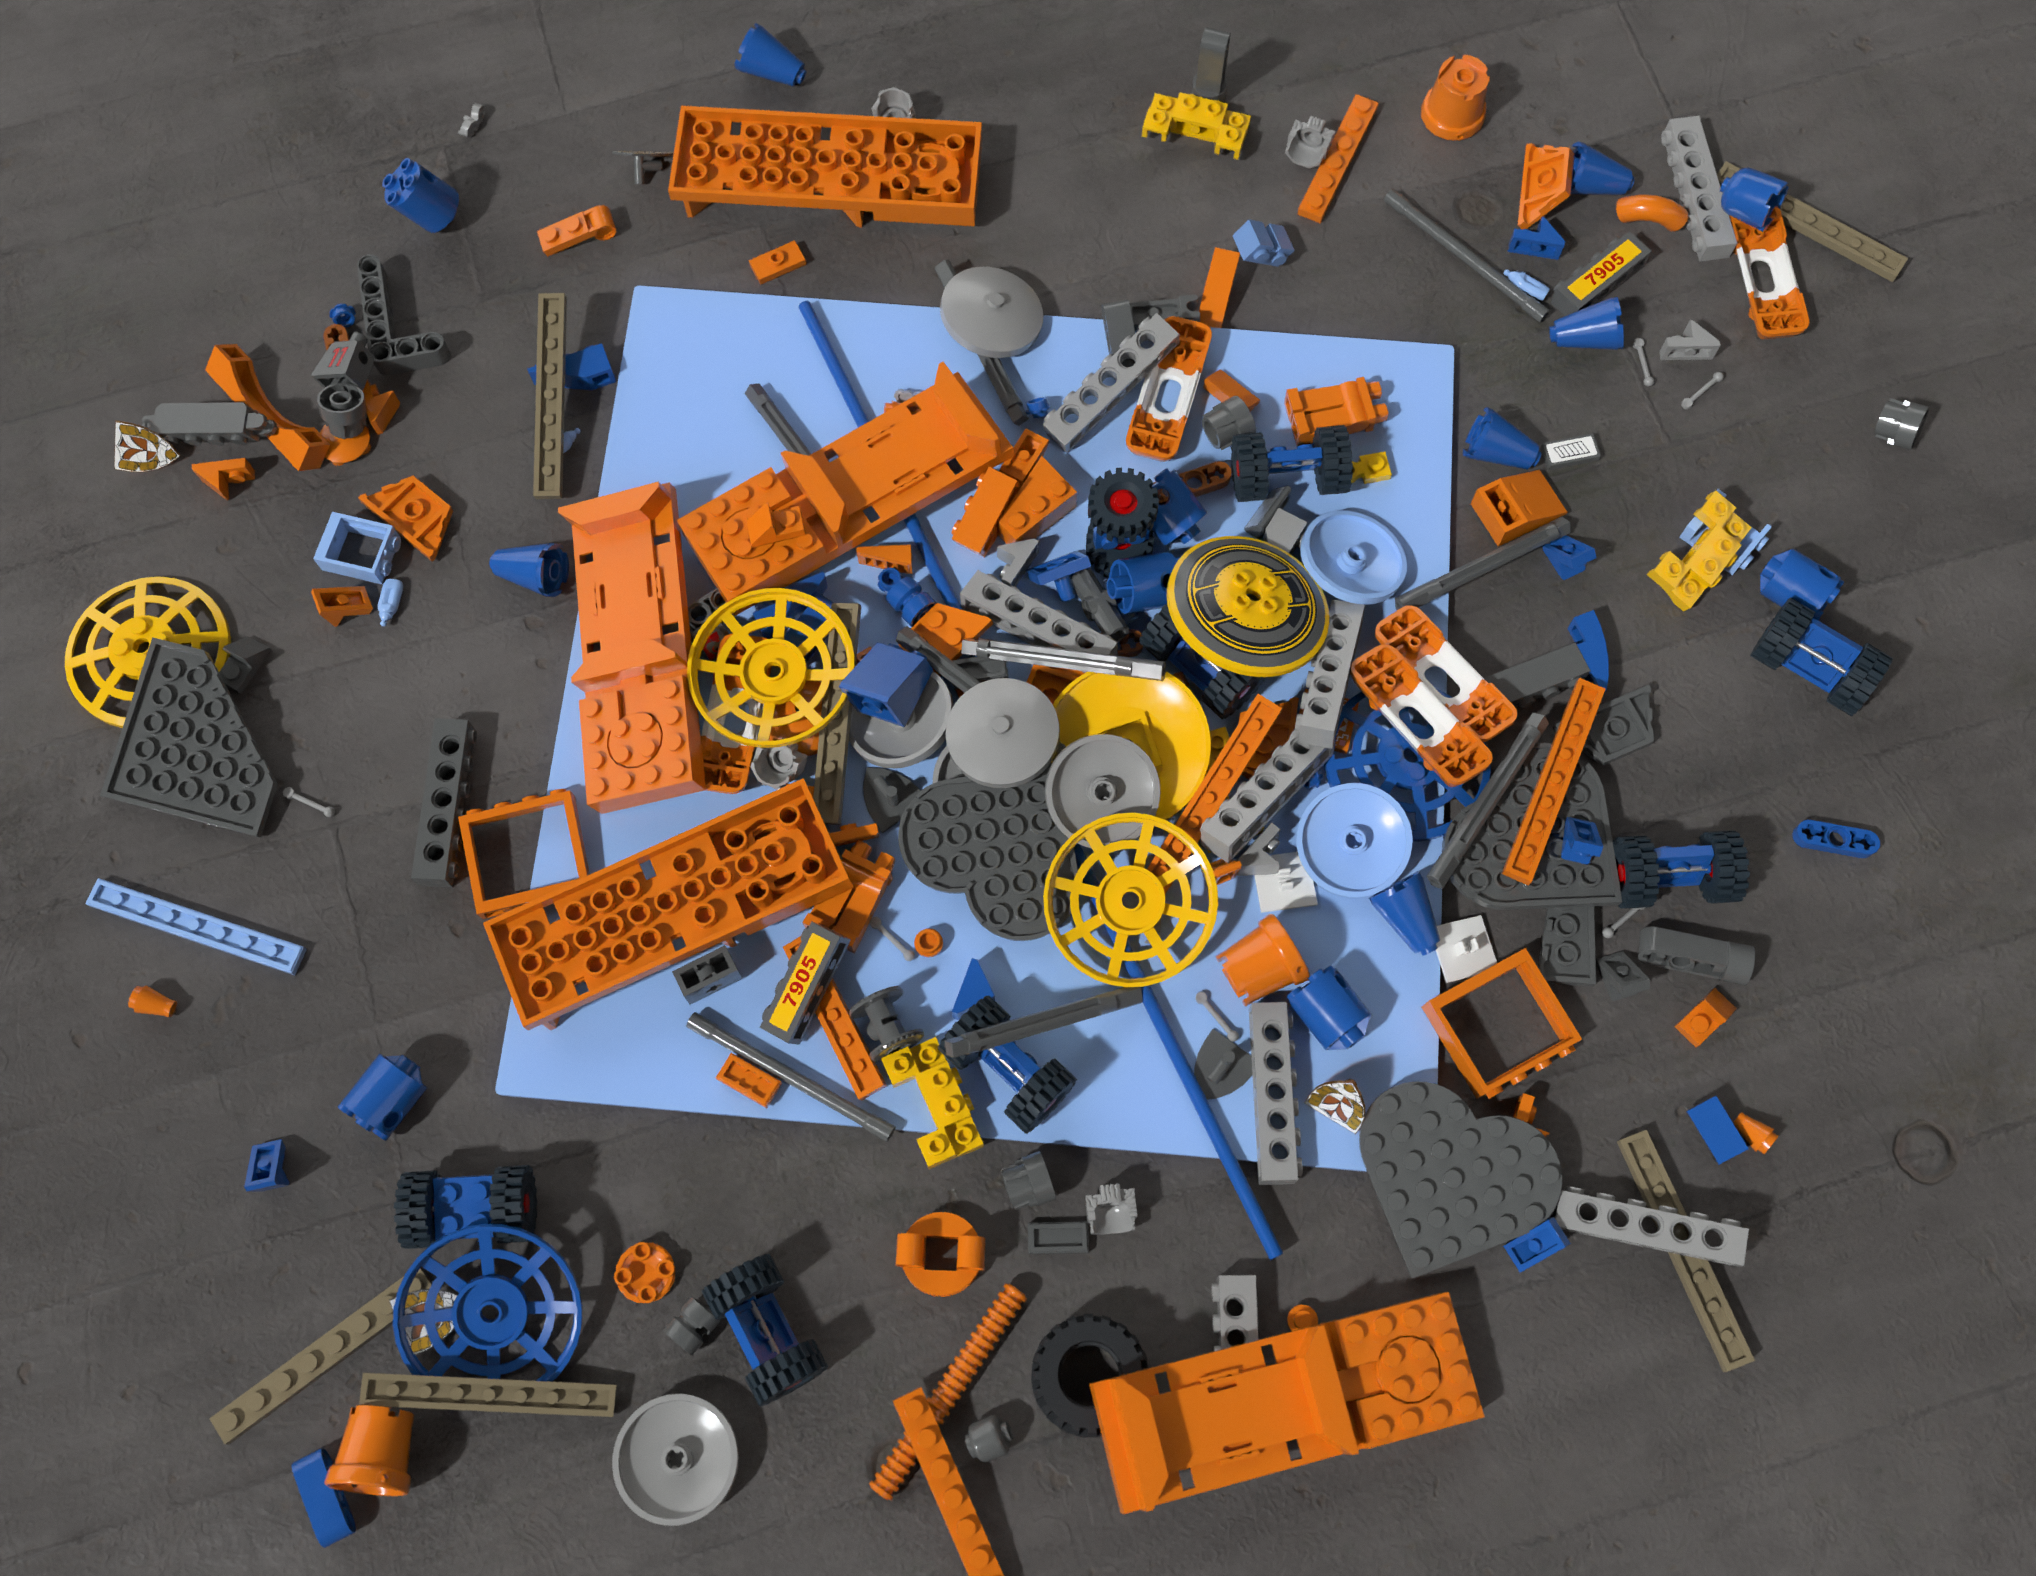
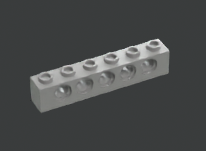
M1691 116L1670 119L1665 130L1662 132L1661 140L1668 152V165L1672 167L1674 173V186L1679 190L1680 205L1688 212L1686 227L1691 231L1693 251L1697 252L1699 262L1729 258L1737 245L1730 217L1721 207L1722 192H1720L1719 180L1700 117Z
M1158 313L1152 318L1147 317L1138 327L1139 330L1133 336H1127L1121 342L1120 349L1114 355L1109 354L1102 361V367L1095 374L1093 372L1089 373L1082 381V386L1076 392L1071 391L1064 398V404L1057 411L1055 409L1050 411L1045 417V422L1043 423L1045 432L1066 453L1180 343L1179 333ZM1149 340L1154 343V346L1145 349L1141 347V343ZM1126 359H1133L1136 362L1132 367H1124L1122 365V362ZM1108 377H1113L1117 380L1112 386L1104 385L1103 381ZM1091 395L1098 398L1091 405L1084 402L1085 398ZM1070 414L1079 416L1078 420L1074 423L1065 421L1066 417Z
M977 570L960 592L961 606L964 610L989 617L994 626L1030 645L1118 656V642L1111 636L1100 634L1091 629L1088 624L1071 619L1063 611L1054 610L1046 606L1040 599L1031 598L1023 594L1017 587L1008 586L1000 582L992 574H985ZM1089 646V647H1091V648H1089V649H1084V648H1082V647Z
M1334 599L1331 601L1328 633L1320 650L1312 659L1311 667H1315L1314 672L1309 671L1306 680V688H1309V692H1303L1300 709H1304L1303 714H1298L1296 718L1295 730L1300 731L1299 743L1333 748L1350 678V667L1354 661L1362 628L1365 608L1363 604H1354Z
M1294 730L1289 740L1283 746H1278L1274 750L1272 757L1265 764L1262 763L1257 767L1254 776L1248 782H1242L1236 794L1230 800L1226 799L1212 818L1209 817L1203 822L1200 828L1201 845L1229 863L1330 759L1334 753V744L1333 748L1330 749L1299 743L1300 731Z
M1287 1002L1251 1003L1248 1010L1259 1185L1295 1184L1298 1181V1176H1302L1303 1166L1302 1159L1297 1158L1296 1146H1300L1301 1136L1300 1129L1295 1128L1294 1116L1299 1114L1298 1099L1293 1098L1292 1087L1297 1085L1296 1069H1291L1290 1057L1295 1056L1294 1040H1289L1288 1030L1293 1028L1292 1011H1287ZM1269 1028L1275 1029L1279 1033L1280 1039L1276 1041L1269 1040L1265 1036V1030ZM1270 1057L1277 1058L1281 1062V1068L1278 1070L1269 1068L1266 1059ZM1272 1086L1279 1087L1283 1092V1098L1273 1099L1268 1093V1088ZM1270 1117H1282L1285 1121V1128H1274L1270 1123ZM1275 1145L1284 1147L1287 1151V1157L1285 1159H1277L1272 1154V1147Z
M1566 1186V1191L1561 1190L1554 1218L1562 1230L1736 1267L1744 1266L1749 1229L1742 1228L1740 1221L1722 1218L1721 1223L1709 1221V1215L1690 1212L1689 1217L1677 1214L1678 1209L1659 1205V1209L1655 1210L1646 1208L1647 1203L1639 1200L1628 1199L1626 1204L1616 1202V1196L1597 1193L1596 1197L1584 1195V1189ZM1589 1204L1594 1207L1596 1211L1594 1220L1586 1221L1580 1216L1579 1209L1581 1205ZM1618 1210L1625 1214L1627 1222L1624 1227H1616L1612 1224L1610 1215L1613 1211ZM1644 1217H1651L1657 1222L1658 1229L1654 1234L1646 1233L1643 1230L1642 1220ZM1681 1223L1688 1228L1689 1236L1685 1241L1679 1240L1674 1236L1673 1228L1675 1224ZM1708 1230H1714L1719 1234L1720 1244L1717 1247H1711L1706 1243L1705 1233Z
M1219 1275L1217 1283H1212L1211 1288L1212 1302H1217L1218 1314H1213V1333H1218L1219 1346H1214V1351L1231 1347L1227 1341L1228 1333L1231 1331H1237L1242 1335L1243 1344L1258 1340L1256 1275ZM1229 1300H1236L1241 1304L1242 1313L1240 1316H1232L1227 1312L1226 1304Z

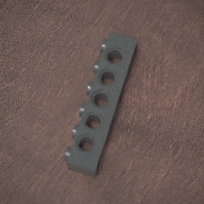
M439 718L434 720L411 879L419 886L453 888L454 879H457L459 874V864L456 861L458 852L462 850L463 840L462 835H460L461 829L458 817L466 815V809L464 808L465 798H469L470 795L468 776L474 767V759L471 755L472 747L477 744V731L468 720ZM459 746L457 752L449 754L451 748ZM456 772L452 779L445 780L449 773ZM452 798L449 805L441 807L445 799ZM442 825H448L445 832L437 834L438 829ZM444 851L441 859L433 861L434 856L438 852Z

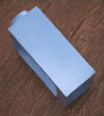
M332 512L313 559L323 571L383 584L385 577L391 572V561L395 552H398L400 548L401 537L392 525ZM348 532L383 540L372 569L337 561Z

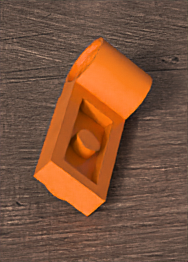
M604 205L579 212L537 231L542 250L547 257L591 237H595L598 240L611 239L617 232L609 207Z

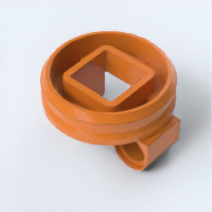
M948 1212L931 1213L918 1219L906 1233L897 1234L896 1267H903L910 1282L917 1289L928 1295L938 1297L955 1295L966 1289L974 1281L979 1270H984L985 1237H979L972 1225L958 1215ZM927 1238L958 1239L957 1271L925 1270Z

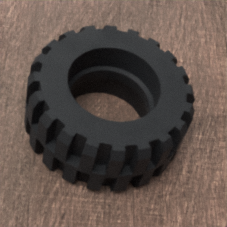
M1093 1314L1073 1316L1051 1328V1331L1039 1343L1032 1361L1031 1370L1033 1393L1040 1410H1042L1046 1418L1068 1434L1084 1438L1102 1437L1095 1406L1080 1405L1074 1402L1064 1391L1061 1383L1062 1365L1066 1357L1075 1349L1083 1346H1096L1107 1351L1113 1357L1118 1367L1119 1376L1148 1369L1147 1356L1139 1344L1140 1341L1127 1330L1125 1325L1120 1322L1117 1323L1104 1315L1102 1317L1094 1316Z

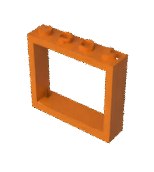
M553 790L550 792V795L544 797L537 795L522 798V802L514 804L502 802L494 805L493 809L484 811L483 809H472L466 812L467 815L458 817L476 914L482 919L499 916L590 875L576 799L570 790ZM564 804L579 878L486 901L472 827Z
M1526 948L1429 1000L1421 1007L1476 1099L1485 1094L1488 1099L1504 1091L1501 1086L1504 1083L1510 1081L1512 1085L1517 1084L1528 1077L1526 1071L1533 1067L1537 1072L1552 1064L1550 1060L1552 1056L1559 1054L1560 1058L1565 1057L1576 1049L1573 1045L1582 1040ZM1516 969L1560 1039V1042L1485 1083L1441 1009Z

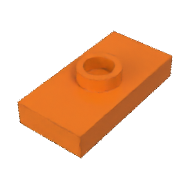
M794 240L749 260V264L761 285L806 265V260Z
M857 823L840 826L841 831L829 833L835 847L856 843L858 840L865 841L879 838L878 836H880L877 823L857 827Z
M733 1053L729 1055L716 1076V1079L766 1109L782 1084L780 1080Z

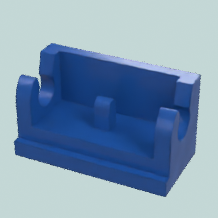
M1717 1096L1686 1111L1718 1165L1749 1149Z

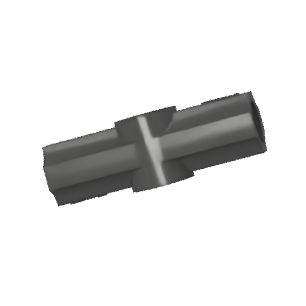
M1091 569L1075 572L1070 579L1075 592L1081 599L1082 608L1087 619L1095 621L1102 634L1111 636L1116 642L1122 641L1129 634V627L1118 612L1115 599L1109 597L1107 589H1103Z

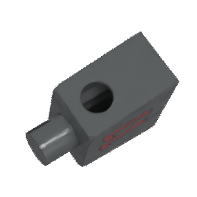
M354 332L349 341L332 343L312 372L311 377L323 388L335 383H350L363 390L375 360L374 355L365 347L368 342L367 337L359 332Z

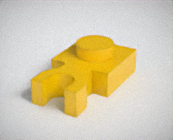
M1386 452L1361 455L1358 462L1351 461L1353 463L1351 483H1354L1359 478H1363L1364 484L1390 480L1392 474Z

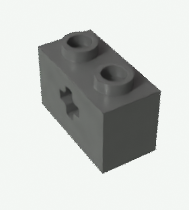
M725 945L672 971L689 1005L742 979Z

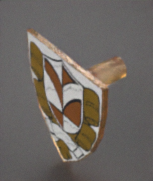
M115 421L114 469L129 472L153 471L169 465L180 457V454L172 444L158 433L144 426Z
M1353 1079L1325 1082L1317 1086L1304 1102L1354 1134L1358 1132L1365 1118V1103L1357 1083Z

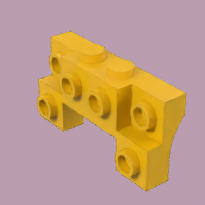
M1155 93L1143 124L1142 137L1147 138L1148 132L1152 131L1161 133V141L1166 142L1170 131L1216 143L1214 154L1219 155L1221 148L1235 151L1234 159H1239L1250 126L1251 116L1227 110V103L1197 97L1193 94L1179 93L1178 98Z
M1716 490L1707 495L1705 504L1693 514L1708 526L1709 529L1702 533L1682 561L1671 551H1668L1659 558L1661 561L1656 568L1650 570L1647 574L1664 589L1672 602L1682 611L1690 609L1707 587L1713 588L1719 583L1723 577L1720 573L1725 567L1728 568L1735 562L1738 557L1736 552L1742 546L1740 543L1752 528L1734 513L1736 507Z
M936 1037L911 1048L905 1047L881 1058L893 1088L916 1079L937 1127L936 1131L916 1139L929 1169L984 1147L971 1117L970 1111L975 1110L968 1093L962 1095L958 1086L963 1083L956 1066L950 1068L945 1056L938 1050L939 1043Z

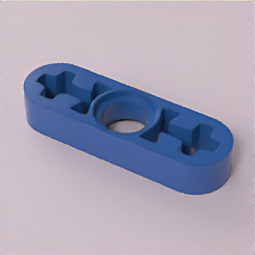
M1804 820L1794 828L1792 833L1793 840L1800 847L1857 858H1868L1880 848V840L1872 831L1820 821ZM1807 828L1809 829V834L1815 836L1807 839V835L1802 832ZM1830 833L1840 834L1843 838V844L1841 846L1832 844L1829 839ZM1862 839H1865V843L1870 845L1866 850L1863 844L1858 843Z

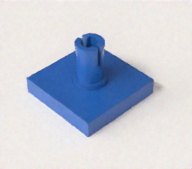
M1073 551L1026 569L1029 580L1040 586L1054 581L1060 600L1064 602L1076 597L1069 575L1091 567V563L1087 555Z

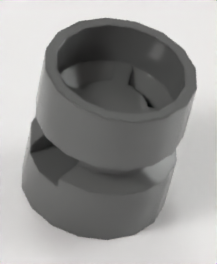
M690 1296L680 1308V1317L674 1316L662 1330L682 1349L693 1356L704 1343L703 1335H710L721 1321L715 1320L711 1311L693 1296Z

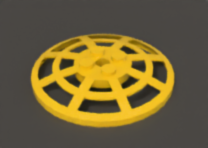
M169 577L140 578L109 590L97 598L84 611L69 636L65 652V671L73 695L94 717L109 725L123 728L126 717L107 713L102 708L110 695L124 701L132 700L134 692L119 690L115 687L124 675L131 679H139L148 649L143 653H138L137 649L144 642H149L150 646L152 637L181 645L191 644V647L201 649V643L219 642L215 666L220 671L230 657L223 650V647L231 644V635L227 620L216 602L202 589L193 584ZM150 584H171L183 587L189 592L178 601L164 596L147 595V586ZM135 588L134 598L117 604L105 614L98 611L103 604L116 595ZM200 598L212 612L218 631L200 632L195 617L186 607ZM146 603H159L170 607L159 618L146 615ZM134 605V618L125 621L121 625L111 619L120 611ZM180 613L187 621L191 633L175 634L168 624ZM89 619L95 621L96 625L93 627L88 638L86 653L73 657L76 642L83 627ZM103 627L113 633L108 647L94 650L97 637ZM110 658L115 669L107 680L104 681L98 673L95 661ZM87 664L91 678L101 688L92 703L80 691L73 675L74 668Z
M764 588L750 591L720 606L698 630L691 645L687 663L689 691L703 718L717 732L728 739L743 745L759 748L787 746L810 738L824 729L840 712L848 698L847 694L843 692L835 707L824 719L814 709L825 696L830 681L843 680L855 667V654L845 625L837 614L822 601L809 594L785 588ZM776 600L775 617L757 619L742 627L732 615L737 610L751 604ZM787 601L810 607L823 615L827 620L814 631L811 627L800 621L786 618ZM723 621L733 635L723 645L717 662L700 659L707 639ZM774 626L772 639L755 643L748 635L758 629ZM785 627L795 629L808 638L796 647L791 642L784 640ZM834 628L839 633L845 646L847 668L832 669L830 654L823 639ZM740 642L747 650L740 665L726 664L730 652ZM814 647H817L821 654L823 669H807L804 656ZM771 666L781 668L779 675L776 677H768L766 671ZM698 670L715 673L716 687L723 704L711 711L705 706L700 694ZM724 675L739 676L744 690L730 698L725 687ZM806 681H821L816 695L808 703L799 694L800 691L803 689ZM751 698L763 703L762 718L746 713L739 706ZM791 701L799 710L789 716L773 719L775 706ZM732 712L743 721L760 726L758 738L754 740L737 735L722 726L717 720ZM803 717H806L814 726L794 737L769 741L772 727L788 725Z
M1119 813L1102 817L1083 826L1071 835L1059 849L1050 865L1043 895L1044 914L1048 930L1064 957L1079 971L1089 977L1109 985L1121 987H1143L1160 983L1177 975L1189 966L1202 952L1209 940L1216 922L1218 909V892L1213 869L1205 853L1195 840L1181 828L1167 820L1140 813ZM1135 822L1143 824L1139 841L1121 840L1104 846L1095 832L1098 829L1117 823ZM1154 826L1177 837L1190 849L1193 855L1178 864L1168 852L1151 844ZM1086 838L1094 853L1082 863L1074 880L1057 877L1059 868L1067 854L1079 841ZM1122 849H1137L1133 866L1117 868L1109 853ZM1148 852L1161 858L1171 869L1159 877L1145 869ZM1099 860L1107 873L1099 887L1082 883L1088 870ZM1198 865L1201 866L1208 886V913L1191 909V890L1185 874ZM1178 879L1182 891V907L1165 903L1163 887ZM1054 888L1071 892L1070 908L1076 927L1062 936L1057 928L1053 913ZM1128 892H1133L1139 897V904L1133 909L1126 908L1122 903L1123 896ZM1079 894L1096 898L1098 914L1083 922L1079 910ZM1162 914L1179 918L1173 932L1162 941L1154 928ZM1187 921L1205 924L1195 946L1176 964L1168 948L1180 937ZM1105 923L1110 929L1117 932L1113 949L1100 943L1090 932ZM1144 933L1153 947L1141 952H1124L1128 935ZM1083 937L1096 951L1111 957L1107 974L1098 972L1083 963L1073 954L1068 945ZM1158 955L1166 968L1165 971L1144 978L1127 979L1118 977L1122 960L1141 961Z

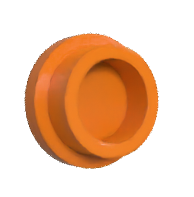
M934 929L921 930L914 940L915 949L923 957L929 958L938 955L943 948L941 934Z
M1297 1305L1290 1310L1287 1323L1290 1330L1294 1331L1317 1325L1318 1316L1310 1306Z

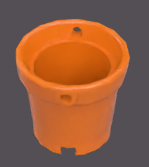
M1463 55L1462 59L1454 60L1455 56L1442 64L1433 88L1428 91L1421 105V118L1426 128L1435 136L1445 140L1460 141L1470 138L1481 129L1485 121V98L1490 78L1486 74V65L1478 58L1470 55Z
M1274 914L1265 916L1258 922L1257 928L1215 956L1218 963L1225 959L1226 962L1222 964L1224 967L1222 971L1238 998L1246 994L1247 998L1242 1002L1245 1007L1292 983L1295 985L1304 983L1310 977V972L1300 952Z
M358 1405L356 1408L351 1407L335 1464L329 1467L324 1484L329 1488L359 1494L378 1496L407 1495L410 1491L411 1477L407 1473L415 1415L411 1412L400 1410L399 1416H395L396 1413L390 1411L389 1407Z

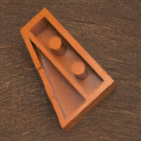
M1043 456L1040 457L998 520V536L1006 544L1036 539L1077 505V491Z
M988 467L987 471H983L979 476L976 484L978 489L974 496H970L964 506L966 512L961 520L956 521L952 529V540L955 543L984 558L998 537V520L1021 487L1017 480L991 467Z

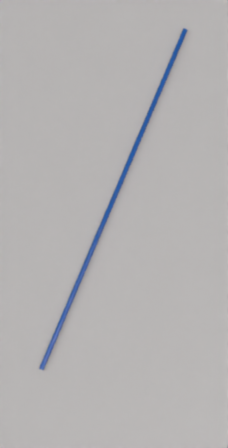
M810 301L801 302L798 308L857 427L866 424L869 420ZM914 513L903 519L945 605L963 610L916 514ZM1077 843L1074 846L1077 869L1079 870L1087 858L1081 845ZM1090 868L1083 879V883L1099 887L1100 884L1092 868ZM1090 897L1097 910L1096 898ZM1104 923V926L1114 944L1117 932L1110 929ZM1127 940L1124 952L1129 953L1133 952ZM1122 960L1130 978L1146 977L1138 961ZM1151 986L1141 987L1142 1003L1269 1259L1272 1260L1284 1254Z

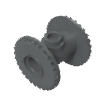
M900 986L879 990L863 998L849 1010L851 1018L869 1017L870 1022L867 1027V1033L872 1040H880L881 1045L870 1053V1058L875 1062L881 1061V1058L905 1047H913L924 1037L922 1029L906 1032L901 1021L897 1019L898 1015L892 1003L903 995V990Z

